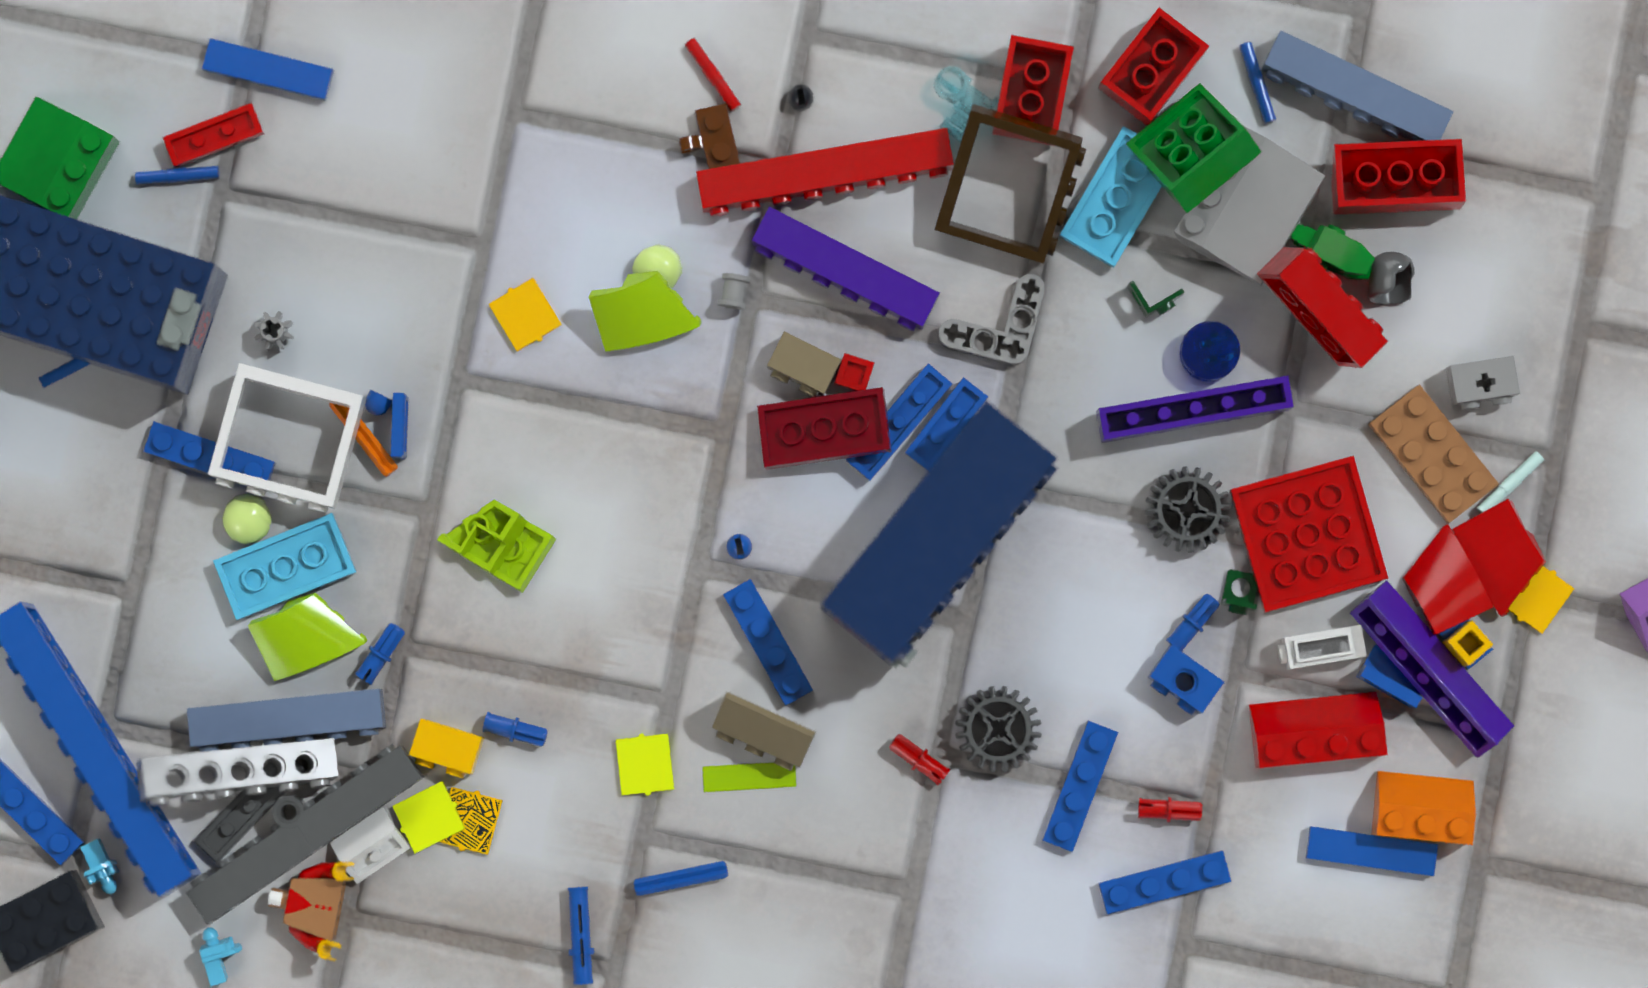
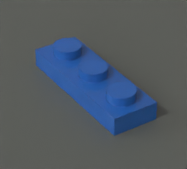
M963 377L909 446L905 454L926 471H929L989 396Z

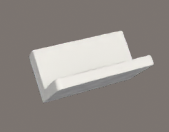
M380 808L331 842L339 862H354V866H348L346 872L351 877H354L356 884L410 849L408 842L394 826L384 808Z

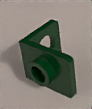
M1131 281L1127 285L1128 290L1145 318L1156 311L1159 315L1168 312L1176 306L1174 300L1185 293L1182 288L1149 307L1135 282Z
M1233 569L1227 571L1221 605L1229 606L1228 612L1247 615L1248 610L1254 611L1257 609V604H1254L1257 586L1253 574ZM1238 578L1247 580L1250 585V591L1244 597L1236 596L1231 589L1233 581Z

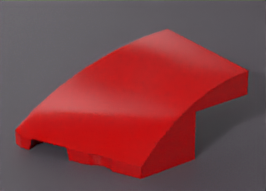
M1506 499L1453 528L1456 538L1468 556L1493 606L1501 617L1508 614V608L1517 596L1525 591L1530 584L1531 578L1546 563L1534 535L1525 529L1510 499Z
M1448 524L1439 530V533L1402 578L1415 606L1421 607L1434 635L1494 607L1473 565Z

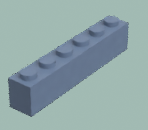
M1282 30L1278 33L1261 69L1267 72L1266 77L1280 84L1286 81L1296 86L1295 91L1307 97L1316 95L1324 99L1323 103L1326 106L1337 111H1341V108L1353 113L1352 117L1364 124H1370L1371 121L1382 126V132L1395 138L1401 135L1411 141L1441 140L1454 112Z
M383 689L187 708L190 747H199V752L219 750L218 745L231 744V749L251 747V741L263 740V746L283 744L282 738L295 737V742L315 740L314 735L327 734V739L347 738L346 732L358 730L359 736L379 735L378 728H386Z

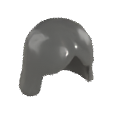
M1384 252L1375 257L1369 277L1368 299L1370 302L1388 305L1404 303L1411 299V279L1415 274L1411 258L1399 252Z

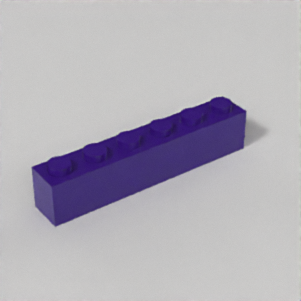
M771 207L767 209L752 239V245L756 246V253L772 260L773 256L784 260L783 266L795 273L800 274L802 270L813 275L811 280L825 288H829L831 284L841 289L840 295L848 300L857 303L858 299L869 303L868 309L880 316L885 317L889 313L897 317V324L910 331H914L915 328L923 329L940 295V292Z
M1282 376L1098 408L1096 416L1101 443L1289 411L1294 405L1289 377Z
M1387 580L1368 594L1350 612L1354 619L1476 758H1479L1495 747L1514 727V724Z

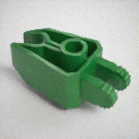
M1300 223L1296 226L1290 237L1294 246L1314 250L1322 260L1320 265L1326 271L1329 270L1350 280L1369 279L1375 258L1361 243L1345 236L1346 232L1331 224L1328 227L1320 225L1317 230L1308 226L1304 227Z

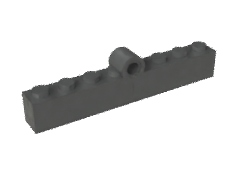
M391 744L377 754L378 761L371 766H368L365 762L350 772L353 778L343 785L340 781H337L323 791L326 796L317 803L313 799L305 802L297 796H285L277 800L272 809V816L276 824L270 827L273 832L263 840L260 836L255 837L243 846L246 851L235 858L233 854L229 855L217 864L218 871L210 876L205 872L190 882L193 888L187 891L186 894L206 924L214 923L425 778L404 746L395 748ZM290 804L297 811L295 818L292 820L286 818L284 814L285 808Z

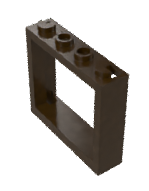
M973 104L934 230L1044 264L1046 256H1053L1058 238L1053 237L1056 225L1063 226L1068 208L1062 207L1065 195L1072 197L1077 178L1071 177L1075 165L1081 167L1086 153V148L1081 147L1083 137ZM980 123L1069 150L1039 248L951 221Z

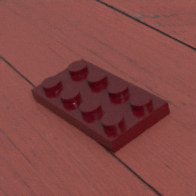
M883 387L757 406L763 464L766 470L892 452L885 390Z

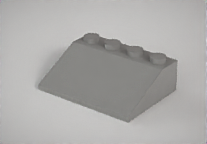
M1245 127L1262 153L1189 213L1185 212L1174 233L1183 245L1261 286L1264 281L1257 273L1285 247L1326 176L1268 138Z

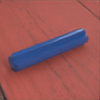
M719 861L638 878L634 880L633 884L636 895L642 896L724 879L728 877V869L725 861Z

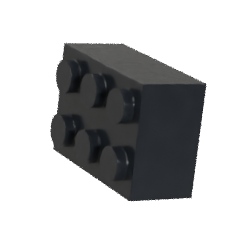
M77 870L68 871L0 906V952L11 973L21 971L105 928Z

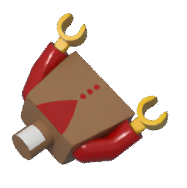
M321 862L303 869L299 873L298 878H292L289 890L273 887L270 890L268 907L285 909L283 923L289 925V933L305 948L318 953L321 959L335 962L336 958L331 957L330 951L332 947L341 948V944L333 942V940H336L347 881L354 880V877L347 876L346 868L354 866V862Z

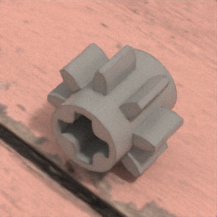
M280 311L276 313L275 317H270L268 313L263 312L265 319L262 323L254 322V325L260 329V334L254 337L255 340L262 341L266 339L265 349L270 350L273 344H277L283 350V342L286 338H294L287 330V328L293 325L292 321L281 322L283 313ZM271 324L281 327L277 330L278 336L276 338L270 334L267 335L271 331Z

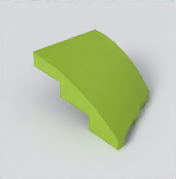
M658 271L628 274L622 287L592 290L589 295V301L605 352L665 340L698 328L702 323L698 315L694 317L682 303L683 298L669 287L668 282Z
M494 499L483 506L478 513L462 520V524L449 533L441 534L437 541L523 593L553 546L556 538L528 522L516 511Z
M317 593L290 600L279 612L254 619L248 624V628L274 681L321 665L367 642L365 635L362 633L358 635L344 622L345 618L337 611L332 610L327 602Z

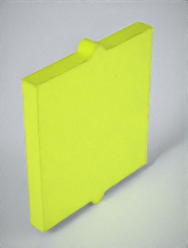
M641 733L639 737L616 739L622 795L645 793L649 796L651 792L674 789L668 734L645 736Z
M443 781L392 806L402 826L400 831L405 833L414 854L465 829L456 810L457 803L452 801Z

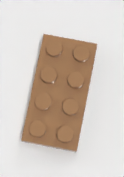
M1420 384L1368 424L1447 524L1451 523L1499 485Z

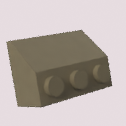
M729 692L726 693L712 728L718 730L716 737L731 744L734 743L735 738L747 743L745 750L760 757H763L764 752H767L776 757L775 764L788 770H792L794 765L797 767L801 766L816 733Z

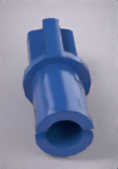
M1205 594L1188 615L1184 614L1182 616L1184 620L1166 641L1183 652V649L1198 632L1202 633L1204 631L1202 627L1219 608V602L1211 595Z
M389 623L376 644L369 647L371 651L358 671L355 672V675L363 679L368 670L371 669L365 677V682L372 685L385 663L391 662L390 656L405 635V631L398 625Z
M487 712L482 732L510 738V742L518 740L540 747L545 744L548 734L546 728L520 722L518 717L513 720L491 714V712Z

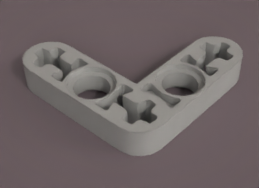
M1035 274L1024 275L1018 280L1004 332L957 319H950L945 321L938 331L940 343L948 349L1009 365L1022 363L1029 353L1045 289L1043 280ZM1029 281L1035 282L1034 287L1039 289V293L1032 294L1029 303L1036 304L1035 309L1028 305H1016L1017 299L1022 302L1024 301L1026 291L1021 289V285H1027ZM1016 312H1028L1031 317V324L1026 328L1017 327L1013 322V316ZM951 326L958 327L957 332L963 335H967V329L973 330L969 339V348L962 346L965 340L961 338H955L954 343L949 342L948 336L943 334L944 330H950ZM986 333L992 338L993 344L989 350L981 351L975 347L974 339L978 334ZM998 337L1004 338L1001 345L1011 346L1013 342H1018L1019 349L1023 350V354H1017L1015 359L1010 358V352L1000 349V356L993 354L998 345Z

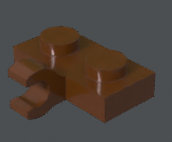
M726 103L695 110L700 135L679 138L682 154L704 149L708 169L740 164Z

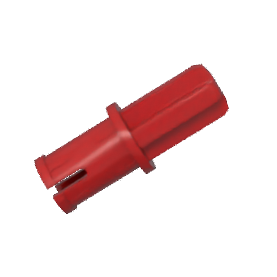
M898 734L890 743L889 748L891 751L912 765L911 769L913 771L917 769L935 782L937 786L941 784L942 779L944 780L950 771L948 767H945L927 753L928 749L923 751L902 734Z
M1168 797V800L1139 798L1138 819H1167V823H1170L1171 820L1200 821L1203 807L1200 802L1172 801L1171 797Z

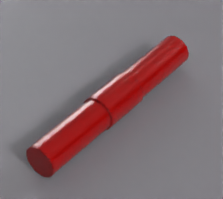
M695 38L689 40L685 46L702 69L706 78L716 89L731 112L738 109L742 104L730 89L724 77L709 59Z

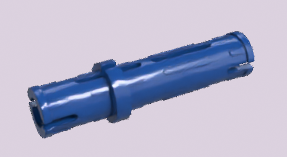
M588 887L568 888L572 949L568 950L569 956H572L573 985L594 984L591 954L595 953L594 948H591ZM578 905H580L581 933L579 932ZM580 938L582 939L583 967L581 966Z

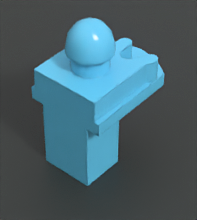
M96 839L81 846V851L90 870L83 873L89 885L100 881L103 892L109 895L115 893L117 883L116 880H113L112 875L119 872L116 866L117 862L116 860H110L101 839Z
M208 927L203 931L202 935L203 941L206 944L201 946L199 952L210 986L224 983L228 979L222 958L236 954L243 948L241 943L234 944L232 936L218 940L219 935L214 928Z

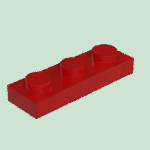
M249 103L164 136L163 140L173 166L178 168L265 133L254 105Z

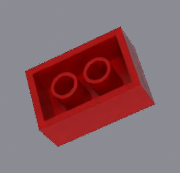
M1159 7L1102 79L1098 89L1148 126L1205 55L1209 45Z
M1011 35L997 111L1059 130L1074 46ZM993 127L992 134L1047 144Z

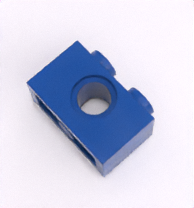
M1173 645L1166 649L1147 676L1153 681L1150 685L1153 689L1165 697L1168 693H1171L1179 699L1176 705L1190 715H1193L1195 711L1202 714L1224 684L1223 680ZM1180 673H1186L1192 679V686L1188 691H1181L1176 686V677Z

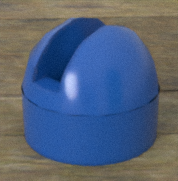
M370 389L366 397L365 407L370 414L380 416L389 410L393 400Z
M735 534L727 541V552L734 559H745L752 551V543L746 535ZM741 538L744 554L737 555L735 539Z

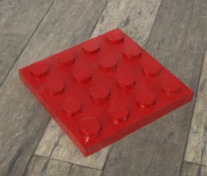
M1354 455L1229 490L1264 613L1389 579Z

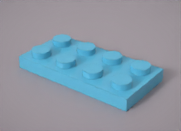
M1125 126L1122 127L1059 235L1062 239L1112 268L1117 264L1162 187L1126 145L1137 133Z
M334 513L213 561L236 620H241L357 573Z

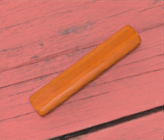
M329 403L330 408L345 426L350 408ZM361 419L355 440L382 475L387 477L395 472L398 466Z

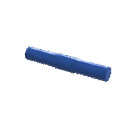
M1252 42L1243 43L1239 47L1249 74L1248 77L1253 92L1256 96L1264 124L1270 123L1277 119L1262 71L1260 70Z
M218 166L135 172L136 185L187 182L192 180L218 179L220 177Z

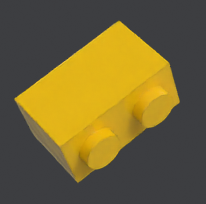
M421 718L409 755L416 757L415 764L433 769L436 763L447 767L445 773L464 779L465 773H474L484 737Z

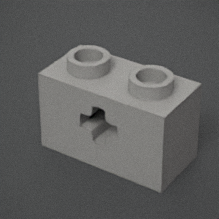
M1514 356L1450 365L1446 368L1451 405H1461V410L1481 407L1480 402L1492 400L1493 405L1511 403V397L1520 394ZM1481 378H1483V381L1490 382V386L1485 389V392L1483 387H1477L1476 382L1481 380Z

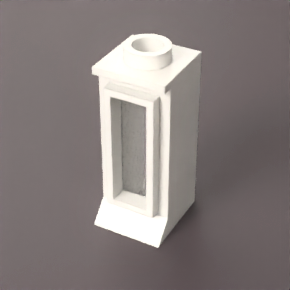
M1361 625L1281 638L1282 645H1277L1280 664H1285L1286 670L1367 656Z

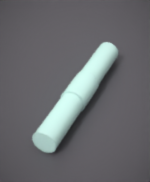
M1535 451L1476 508L1477 511L1481 514L1499 504L1544 461V458Z

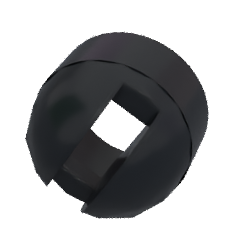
M806 85L794 86L788 94L790 106L797 111L809 109L813 104L812 90ZM799 89L803 90L805 104L799 105L797 93Z

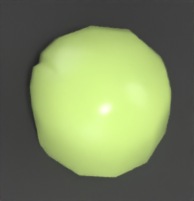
M658 244L647 247L638 254L632 271L633 274L658 271L672 289L682 274V264L679 255L671 247Z
M249 493L237 495L225 507L222 517L223 526L232 540L244 545L257 543L267 535L270 529L271 514L262 498Z

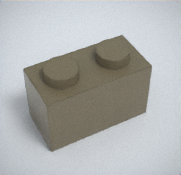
M784 331L767 364V369L772 371L770 376L780 382L787 384L791 380L801 385L799 390L811 397H817L818 394L825 396L841 364V359Z

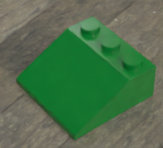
M1201 83L1126 143L1128 148L1186 213H1189L1262 153L1247 129Z
M36 96L0 160V185L46 210L77 219L120 141L93 124Z

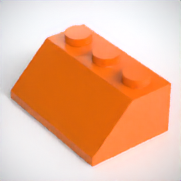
M1377 771L1371 835L1473 845L1476 819L1474 781Z

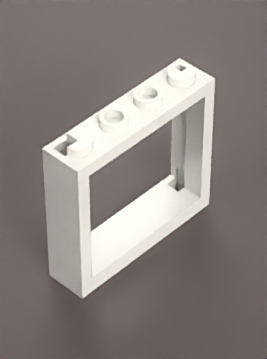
M239 363L208 475L216 478L215 484L233 489L236 483L247 486L246 492L264 497L265 492L278 494L277 500L295 505L296 501L300 500L308 502V509L324 513L327 512L328 508L336 510L366 398L363 395ZM246 381L350 408L326 495L222 468Z

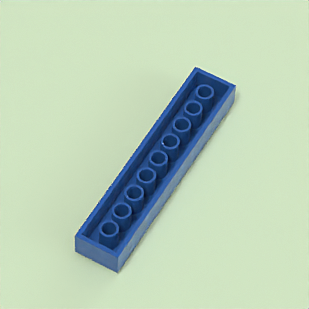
M20 601L1 613L0 647L3 646L9 656L5 659L7 665L15 675L20 674L26 684L22 686L25 694L31 702H38L43 710L40 713L42 721L49 730L54 728L60 739L57 740V744L66 757L71 755L77 765L74 768L75 774L82 784L88 783L94 792L91 795L93 803L100 812L106 811L111 819L108 823L110 830L117 839L122 837L128 849L125 850V853L133 866L139 865L144 872L145 877L142 880L151 894L157 893L159 897L167 896L200 876L202 873L160 806H150V801L141 802L137 769L34 604Z

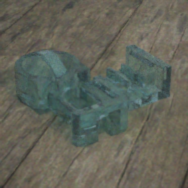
M948 66L937 74L934 80V89L940 98L954 105L952 109L955 112L950 119L946 117L939 127L941 129L948 128V134L961 142L972 105L976 104L993 109L998 102V98L996 96L991 100L970 85L973 79L967 76L960 68ZM945 73L955 74L961 81V89L950 84L941 75ZM941 85L954 94H949L945 92L941 88ZM949 122H951L952 124H954L955 126H957L959 129H961L962 132H961L960 130H958L957 128H955L953 125H951Z

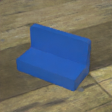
M1374 645L1356 677L1409 708H1417L1423 698L1420 696L1421 694L1378 645Z

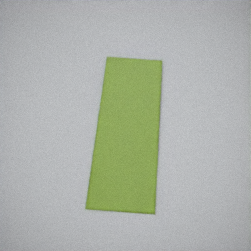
M774 762L704 766V792L797 787L796 768L794 765L792 770H788Z

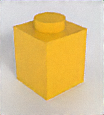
M1473 620L1466 621L1442 642L1463 667L1471 665L1493 646V643Z

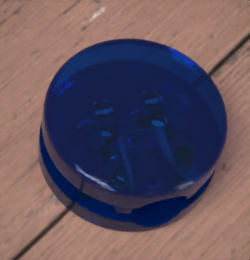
M1205 321L1192 327L1183 337L1180 344L1179 357L1183 368L1190 376L1199 381L1214 382L1226 377L1236 367L1240 357V344L1236 334L1228 326L1216 321Z

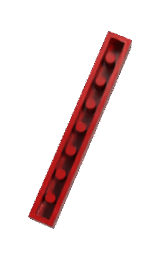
M948 128L705 169L696 171L703 213L710 212V216H721L728 214L730 208L741 207L742 211H750L760 208V203L772 201L774 206L791 203V198L804 196V200H813L823 197L822 192L835 190L836 195L854 192V187L866 185L867 189L881 188L886 186L885 181L898 179V184H905L917 181L916 176L929 174L930 178H940L947 176L949 170H953L954 162Z

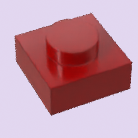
M844 353L835 385L854 391L866 390L875 362Z

